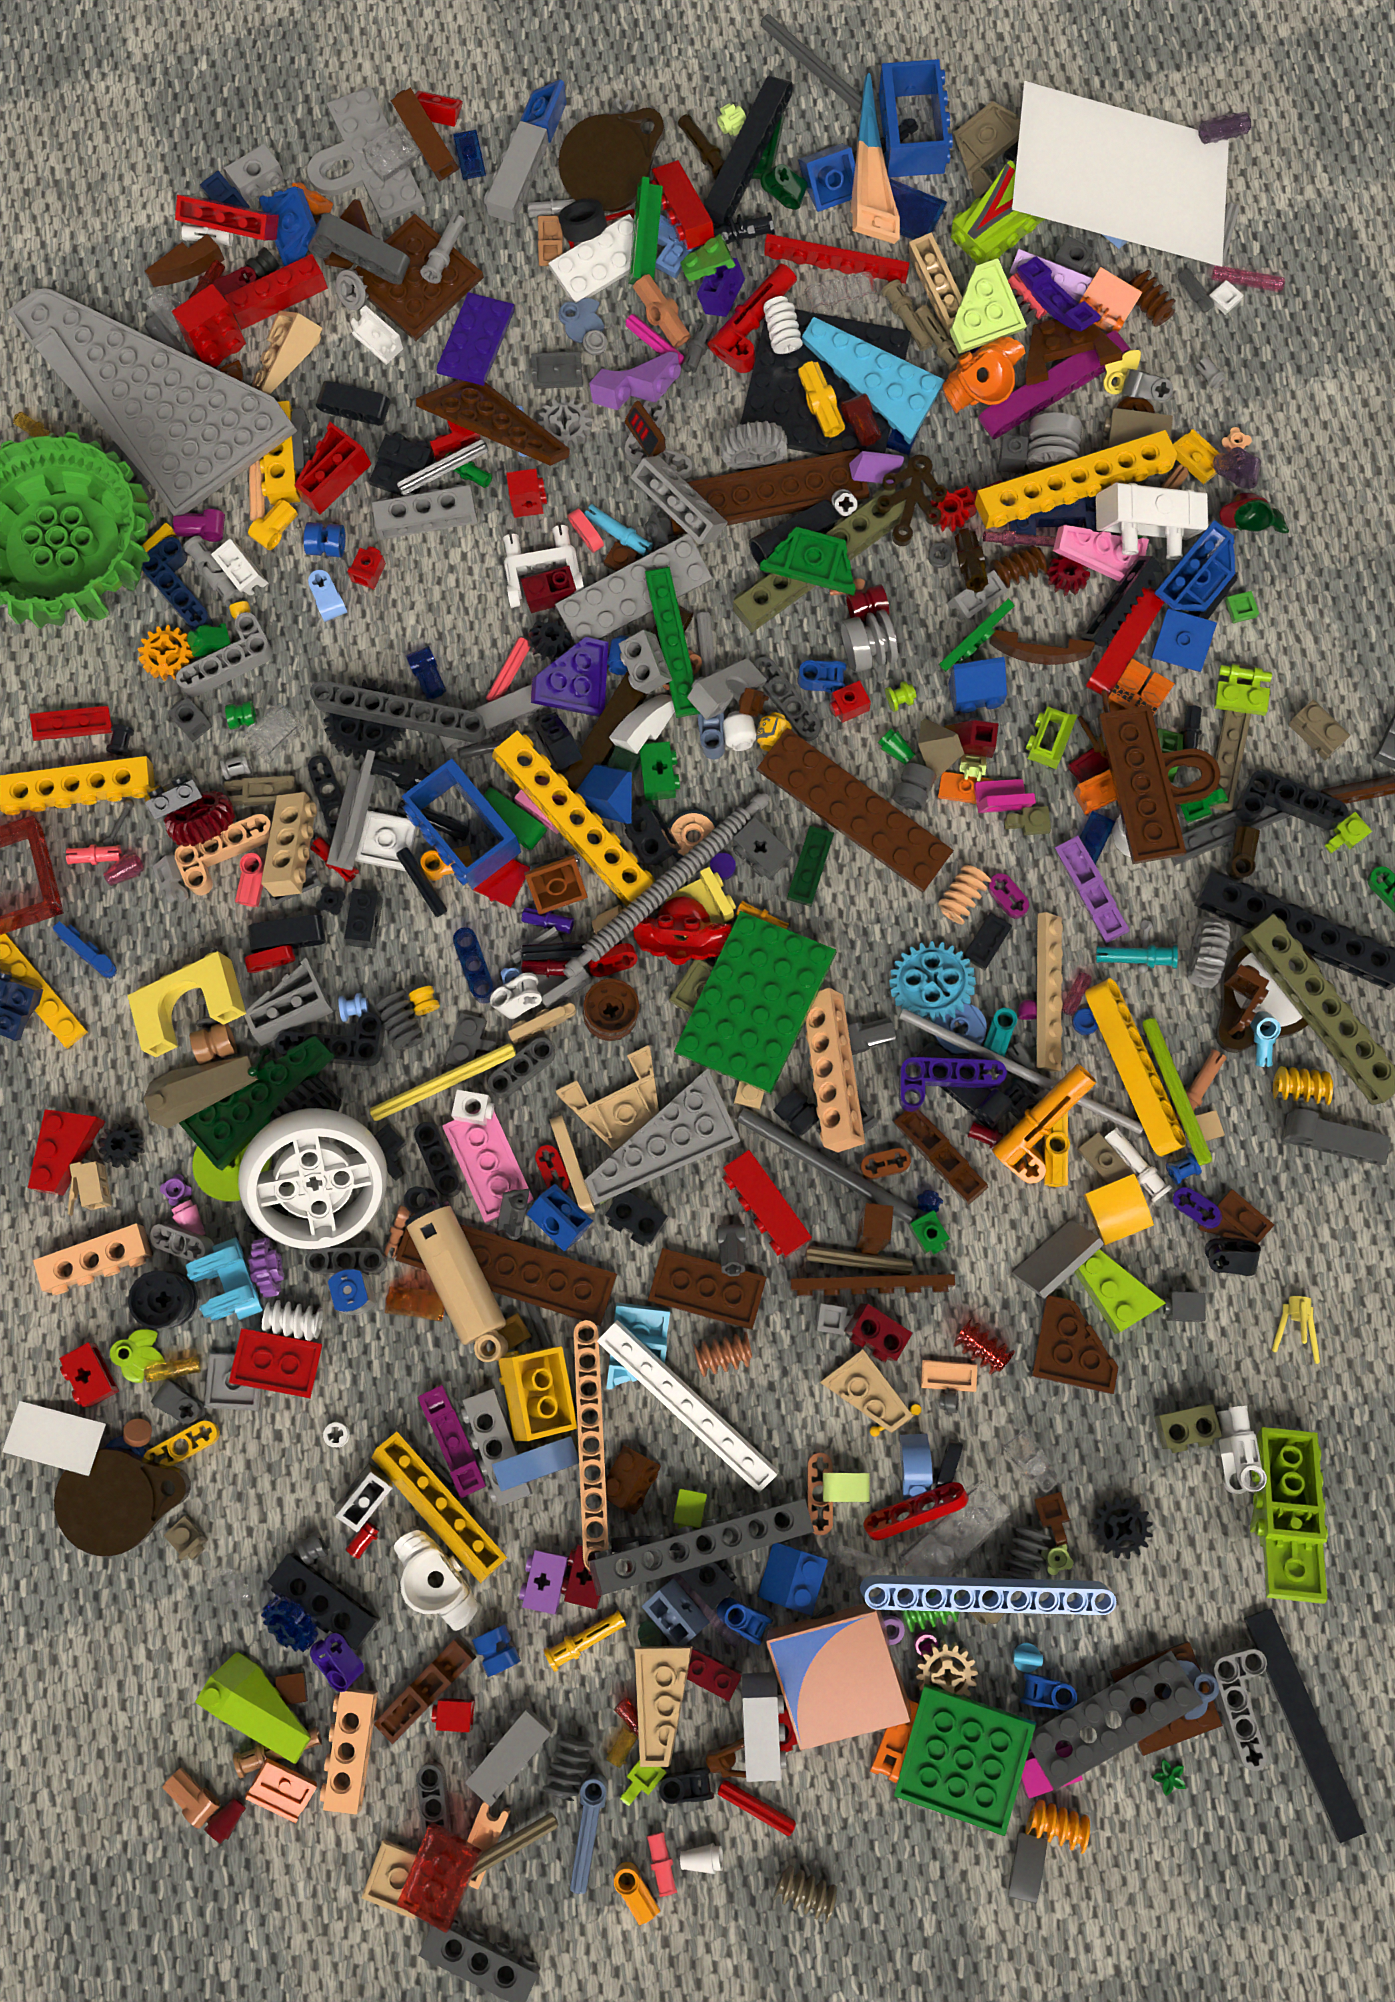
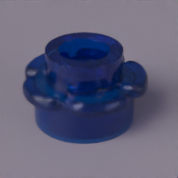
M925 1190L923 1194L917 1195L918 1208L924 1212H931L933 1210L938 1212L940 1204H943V1199L935 1191Z

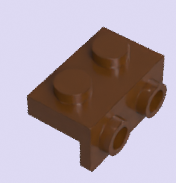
M624 1445L606 1478L607 1501L635 1515L643 1505L650 1486L656 1481L661 1465Z

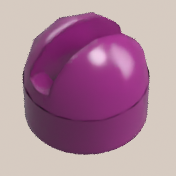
M1030 999L1023 1000L1018 1007V1018L1021 1020L1037 1019V1004Z

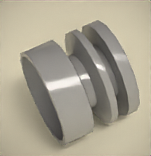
M1058 412L1043 413L1034 417L1029 425L1028 441L1030 444L1028 445L1026 461L1028 469L1037 472L1079 458V445L1082 435L1081 421L1072 415Z
M885 610L877 611L876 618L873 613H868L866 615V626H864L859 617L841 621L843 645L853 672L857 673L871 669L872 656L875 657L880 666L885 665L886 659L889 663L898 660L895 629Z

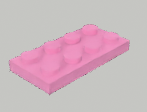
M477 1109L469 1114H476L480 1111V1109ZM495 1111L493 1112L492 1119H487L486 1126L457 1120L442 1125L484 1222L488 1223L499 1218L503 1193L512 1190L528 1189L529 1187ZM529 1191L527 1204L535 1201L531 1191Z

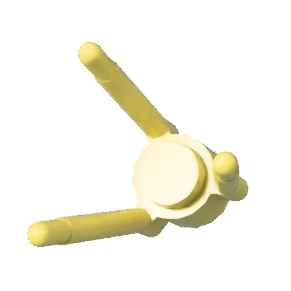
M1291 1296L1289 1297V1304H1283L1282 1317L1272 1351L1277 1352L1288 1316L1291 1315V1320L1300 1321L1301 1341L1304 1344L1307 1343L1308 1321L1314 1362L1318 1364L1320 1359L1311 1298Z

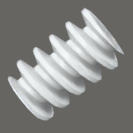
M783 296L768 300L764 304L763 310L774 353L786 354L799 349L803 342L800 339L799 324L795 321L797 315L794 312V304L789 303L788 299Z
M277 1300L273 1307L268 1302L263 1314L262 1330L264 1333H270L273 1330L275 1335H280L283 1332L285 1337H290L294 1333L296 1339H301L305 1336L307 1341L313 1340L314 1337L317 1339L322 1327L323 1309L319 1307L316 1314H313L312 1306H308L304 1313L302 1312L301 1304H298L293 1311L291 1310V1302H287L284 1309L281 1308L280 1300Z

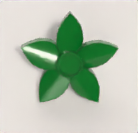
M1162 1759V1772L1154 1774L1151 1778L1156 1782L1163 1783L1162 1790L1164 1795H1169L1174 1787L1186 1789L1184 1782L1178 1778L1183 1773L1184 1766L1171 1768L1170 1764Z

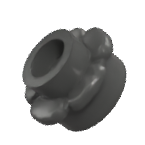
M946 1388L945 1393H940L939 1407L945 1411L946 1415L957 1413L959 1405L958 1391H951L949 1388Z

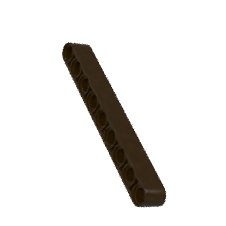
M678 605L685 633L693 618V612ZM655 624L653 629L651 630V633L656 635L658 643L660 645L657 628ZM628 670L581 747L580 754L583 759L571 764L564 776L568 781L569 789L573 793L577 791L594 765L606 766L616 749L615 744L609 738L610 735L633 710L644 702L648 695L631 686L628 679L630 675ZM648 670L647 673H646V676H645L646 679H647L648 676H649V673H650L649 670Z

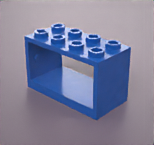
M940 59L882 63L878 96L883 138L886 135L885 161L888 178L944 174L946 164L950 163V149L953 146L952 133H948L947 127H950V113L945 112V106L948 104L947 90L943 91L945 70L940 68ZM931 94L936 141L900 144L895 97Z
M452 758L402 795L405 803L402 808L407 813L406 816L415 827H419L424 839L431 847H435L445 865H450L455 877L463 886L467 883L473 890L521 853L516 835ZM452 786L459 791L500 841V843L467 868L421 813L424 807Z

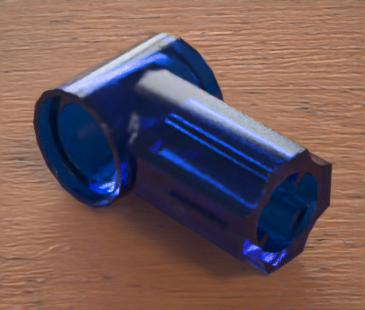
M429 646L405 655L427 699H435L447 691Z

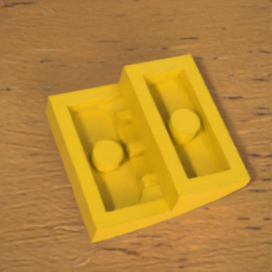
M1135 1173L1083 1195L1104 1246L1154 1225Z

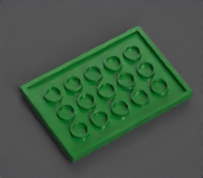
M740 911L676 1045L674 1053L771 1095L836 956V949Z

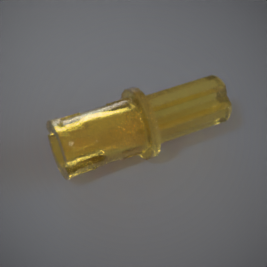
M23 412L14 415L13 423L28 433L29 436H33V438L49 436L52 433L44 427L42 422H36Z
M198 1355L175 1361L171 1358L169 1362L147 1366L144 1369L145 1380L148 1383L167 1378L177 1380L179 1376L201 1373Z

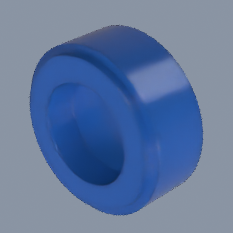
M1082 1008L1073 1016L1072 1025L1079 1034L1090 1035L1098 1029V1024L1090 1008Z

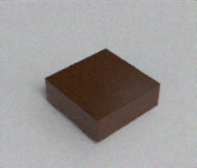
M305 1672L275 1677L276 1688L286 1705L308 1701Z

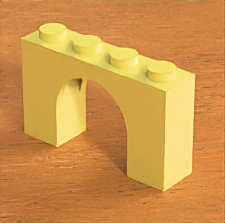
M218 951L209 953L203 959L195 963L186 964L182 969L172 974L164 975L158 981L139 987L137 991L127 995L142 1051L158 1057L178 1047L172 1025V1010L180 996L191 989H202L210 1017L223 1025L246 1014L231 959Z

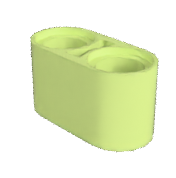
M823 1473V1502H870V1473Z

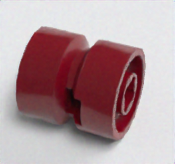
M881 584L868 587L866 593L857 590L854 595L846 594L850 618L859 617L864 623L868 613H873L876 618V612L882 609L889 616V604Z

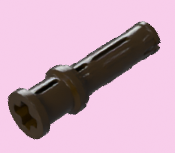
M685 114L678 120V126L698 150L701 162L710 168L712 176L716 180L726 160L720 155V149L708 141L690 114Z

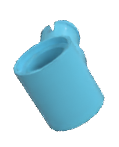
M1260 1011L1256 1013L1250 1023L1254 1031V1042L1257 1043L1255 1065L1264 1067L1266 1063V1066L1269 1067L1273 1065V1043H1276L1281 1027L1279 1022L1270 1013ZM1271 1021V1025L1267 1030L1260 1031L1262 1023Z

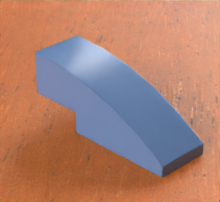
M570 1436L494 1463L492 1467L502 1492L579 1463V1458Z

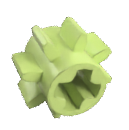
M729 103L720 108L722 114L717 117V122L724 134L729 133L736 136L746 120V115L739 105L735 107L734 104L731 105Z

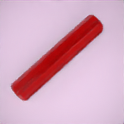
M723 1780L717 1791L719 1796L786 1836H790L796 1827V1822L727 1780Z

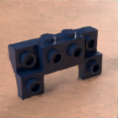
M1087 496L1069 505L1062 504L1056 506L1048 512L1041 511L1031 514L1026 519H1016L1008 522L1010 540H1014V537H1031V540H1035L1036 528L1061 527L1063 525L1082 527L1083 523L1086 529H1091L1093 532H1102L1096 530V496Z
M0 970V1035L17 1041L21 1040L30 1016L40 1004L43 989L13 978L12 973L5 970Z

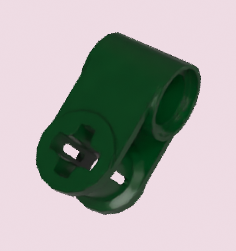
M779 164L775 166L773 171L764 172L760 179L763 190L781 202L784 207L792 210H797L801 207L808 184L786 165Z

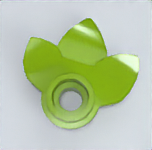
M150 1329L136 1330L128 1339L118 1340L112 1345L110 1358L115 1365L121 1367L122 1374L128 1381L142 1383L144 1371L155 1370L165 1363L160 1352L152 1347L158 1335L156 1331ZM120 1349H127L129 1356L121 1358L118 1354Z

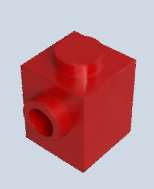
M860 680L832 692L831 702L829 703L834 717L839 716L842 723L868 712L871 701Z

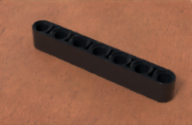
M770 75L765 79L704 203V207L714 224L729 225L728 217H733L753 176V172L757 168L790 101L793 92L792 82Z

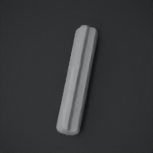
M1228 203L1225 209L1222 266L1240 207L1238 204ZM1209 264L1211 269H1222L1221 266Z
M709 612L697 613L700 657L702 660L701 668L702 676L706 678L716 670L711 617Z

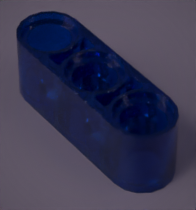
M467 927L460 928L454 933L453 943L469 989L477 1002L482 1004L489 1003L490 997L496 989L479 940L472 929ZM471 937L473 939L469 946H460L463 938ZM480 961L481 966L475 971L468 969L471 962ZM485 984L490 987L489 991L484 995L476 993L480 985Z

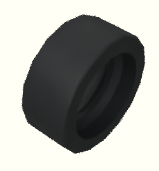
M582 199L565 206L558 216L564 237L572 242L592 240L599 236L607 226L602 204L593 199Z

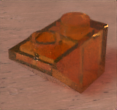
M389 1286L384 1313L442 1322L445 1308L437 1292Z

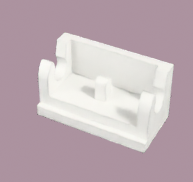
M365 305L360 309L361 319L357 321L352 318L351 320L352 335L387 365L403 350L400 336Z
M229 538L211 554L240 592L244 591L248 595H253L254 591L252 588L254 586L264 587L268 584V581L243 549L232 539Z

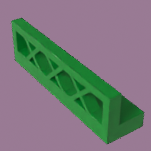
M642 176L637 184L628 284L632 285L644 275L650 274L653 280L655 276L663 186L649 184V177Z

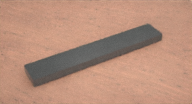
M1304 781L1298 783V784H1301V785H1303V786H1306V784H1305ZM1284 791L1279 792L1282 798L1289 799L1287 793ZM1303 801L1306 808L1312 807L1310 802ZM1253 805L1245 806L1247 810L1255 812ZM1265 805L1263 811L1254 821L1246 823L1239 820L1235 811L1182 833L1186 854L1173 857L1171 860L1174 866L1234 841L1237 826L1251 827L1259 830L1292 815Z

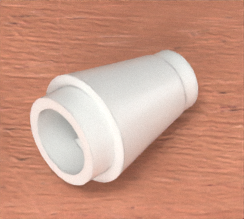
M712 1843L681 1851V1869L710 1874L722 1871V1847L715 1846Z

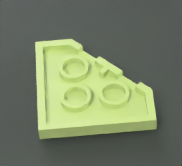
M998 258L977 265L972 272L950 328V334L959 354L985 345L1000 337H1007L1024 331L1027 327Z

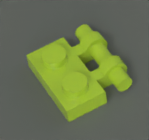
M1231 664L1230 666L1220 665L1218 675L1228 676L1227 682L1218 681L1216 685L1214 709L1265 716L1268 712L1270 688L1260 687V681L1271 682L1272 672L1263 671L1262 668L1257 667L1253 669L1240 668L1237 664ZM1237 678L1251 680L1250 685L1237 684Z

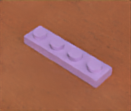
M1018 249L1009 273L1013 275L1018 273L1017 268L1037 255ZM1037 256L1052 270L1051 278L1073 299L1080 301L1093 278Z

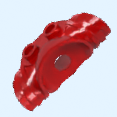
M682 896L666 901L658 911L655 919L652 917L644 918L641 923L634 927L633 932L637 945L642 951L650 952L658 957L666 956L672 964L682 965L691 958L704 960L708 957L720 955L732 930V925L711 922L709 914L701 903L693 898ZM675 935H683L688 937L686 939H678Z

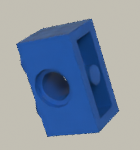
M556 1184L542 1193L526 1214L564 1252L582 1237L593 1222Z

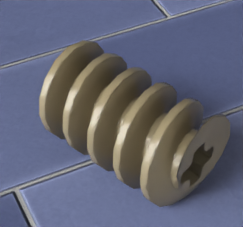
M789 1865L779 1878L773 1900L781 1893L783 1894V1905L792 1898L794 1910L803 1903L805 1915L814 1908V1919L817 1920L822 1913H825V1924H827L836 1904L837 1886L832 1884L826 1891L825 1880H820L815 1886L814 1875L811 1874L804 1881L805 1872L799 1870L794 1876V1867Z

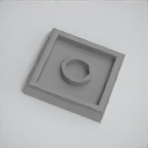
M209 1353L204 1408L260 1411L262 1389L229 1383L235 1354Z

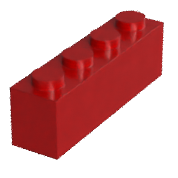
M679 160L651 169L653 180L650 181V184L663 186L661 209L667 211L669 224L675 226L679 242L683 241L687 250L703 245L709 239L714 238L713 221Z
M177 195L175 220L264 241L276 240L279 215L193 195Z
M310 254L224 296L240 329L243 330L328 289L318 263L313 254Z
M750 1150L723 1167L725 1174L722 1176L723 1181L730 1190L735 1188L741 1197L737 1199L746 1212L751 1210L756 1219L753 1220V1223L761 1234L766 1232L772 1241L768 1244L777 1256L782 1254L784 1258H787L811 1241L812 1236Z

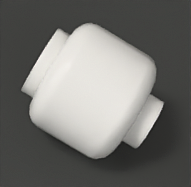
M734 711L729 713L728 717L723 721L724 741L728 747L733 748L735 751H743L752 747L756 740L757 732L754 720L750 715Z

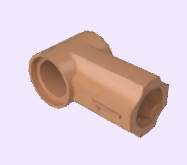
M182 1767L162 1787L183 1809L182 1814L185 1819L198 1829L221 1806L218 1798L208 1789L201 1788Z

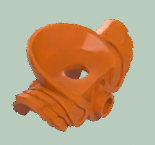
M1000 337L983 345L975 353L969 351L958 358L957 369L948 375V379L942 385L944 395L956 414L961 409L963 410L969 406V404L973 406L981 402L986 405H996L1007 400L1015 385L1013 366L1025 354L1024 346L1019 341L1011 337ZM984 367L988 375L981 381H978L977 371L979 368Z

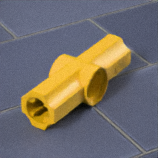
M807 362L798 369V375L806 391L808 407L811 413L816 415L824 436L835 437L845 430V425L837 408L834 390L830 384L827 385L818 362Z
M1068 1112L1051 1128L1052 1132L1050 1135H1044L1042 1144L1046 1169L1044 1186H1068V1149L1070 1147ZM1050 1140H1058L1062 1144V1150L1060 1152L1053 1151L1049 1144Z

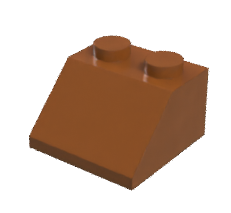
M574 855L524 872L539 915L588 898Z

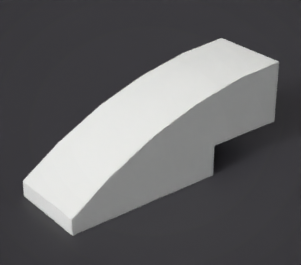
M660 694L638 706L617 726L610 735V740L620 751L638 754L647 739L656 740L674 714L672 697Z

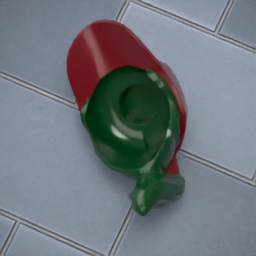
M1254 493L1237 494L1219 512L1221 523L1228 528L1259 532L1273 526L1277 532L1289 533L1284 515L1278 509L1271 508L1264 497Z

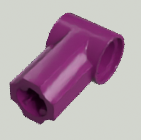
M206 509L203 511V514L185 513L180 516H173V528L176 536H201L202 539L209 542L223 540L225 514L219 510Z

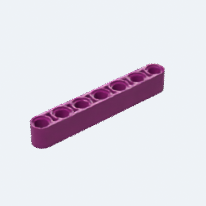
M1116 330L1106 335L1121 349L1122 354L1131 350ZM1095 350L1073 355L1048 370V381L1029 386L1025 384L1012 392L1004 402L991 405L979 415L978 421L992 439H997L1106 371L1105 365L1100 366Z

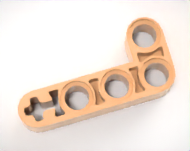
M263 814L253 815L228 826L227 831L221 832V836L214 837L212 841H205L204 844L198 843L196 846L189 845L183 847V845H180L175 851V860L186 886L196 895L209 893L213 882L207 867L269 843L272 826L269 818ZM261 826H263L264 831L260 832ZM243 835L240 842L233 843L235 836ZM219 844L217 851L213 853L208 852L212 845ZM189 854L195 855L191 862H184ZM203 877L201 884L193 885L196 878Z

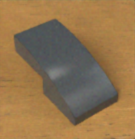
M1024 1833L1017 1835L1014 1865L1011 1867L1007 1897L1034 1904L1037 1903L1045 1864L1047 1839H1038L1036 1836Z

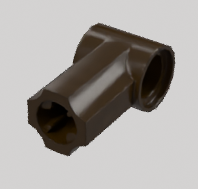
M1236 827L1230 860L1226 865L1227 874L1231 878L1243 879L1254 872L1256 868L1254 860L1260 830L1251 827ZM1238 860L1245 863L1246 870L1243 874L1236 870L1235 864Z

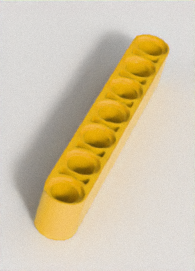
M1108 978L1088 988L1085 991L1087 1002L1154 1152L1162 1157L1185 1147L1186 1137L1117 983L1113 979Z

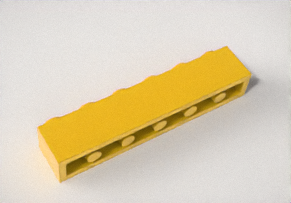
M395 1432L375 1449L371 1457L373 1461L480 1584L507 1559L506 1555L398 1432Z

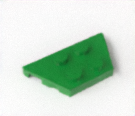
M796 527L788 535V538L781 542L775 548V551L760 564L761 571L854 595L856 589L851 574L850 560L847 555L846 541Z
M1008 598L938 665L946 672L956 662L962 664L996 632L992 627L1015 607L1013 602Z

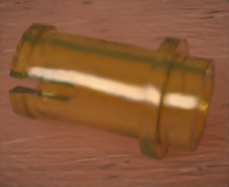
M623 1728L611 1751L608 1750L606 1752L608 1754L606 1760L618 1768H621L623 1764L626 1765L627 1761L625 1759L638 1737Z

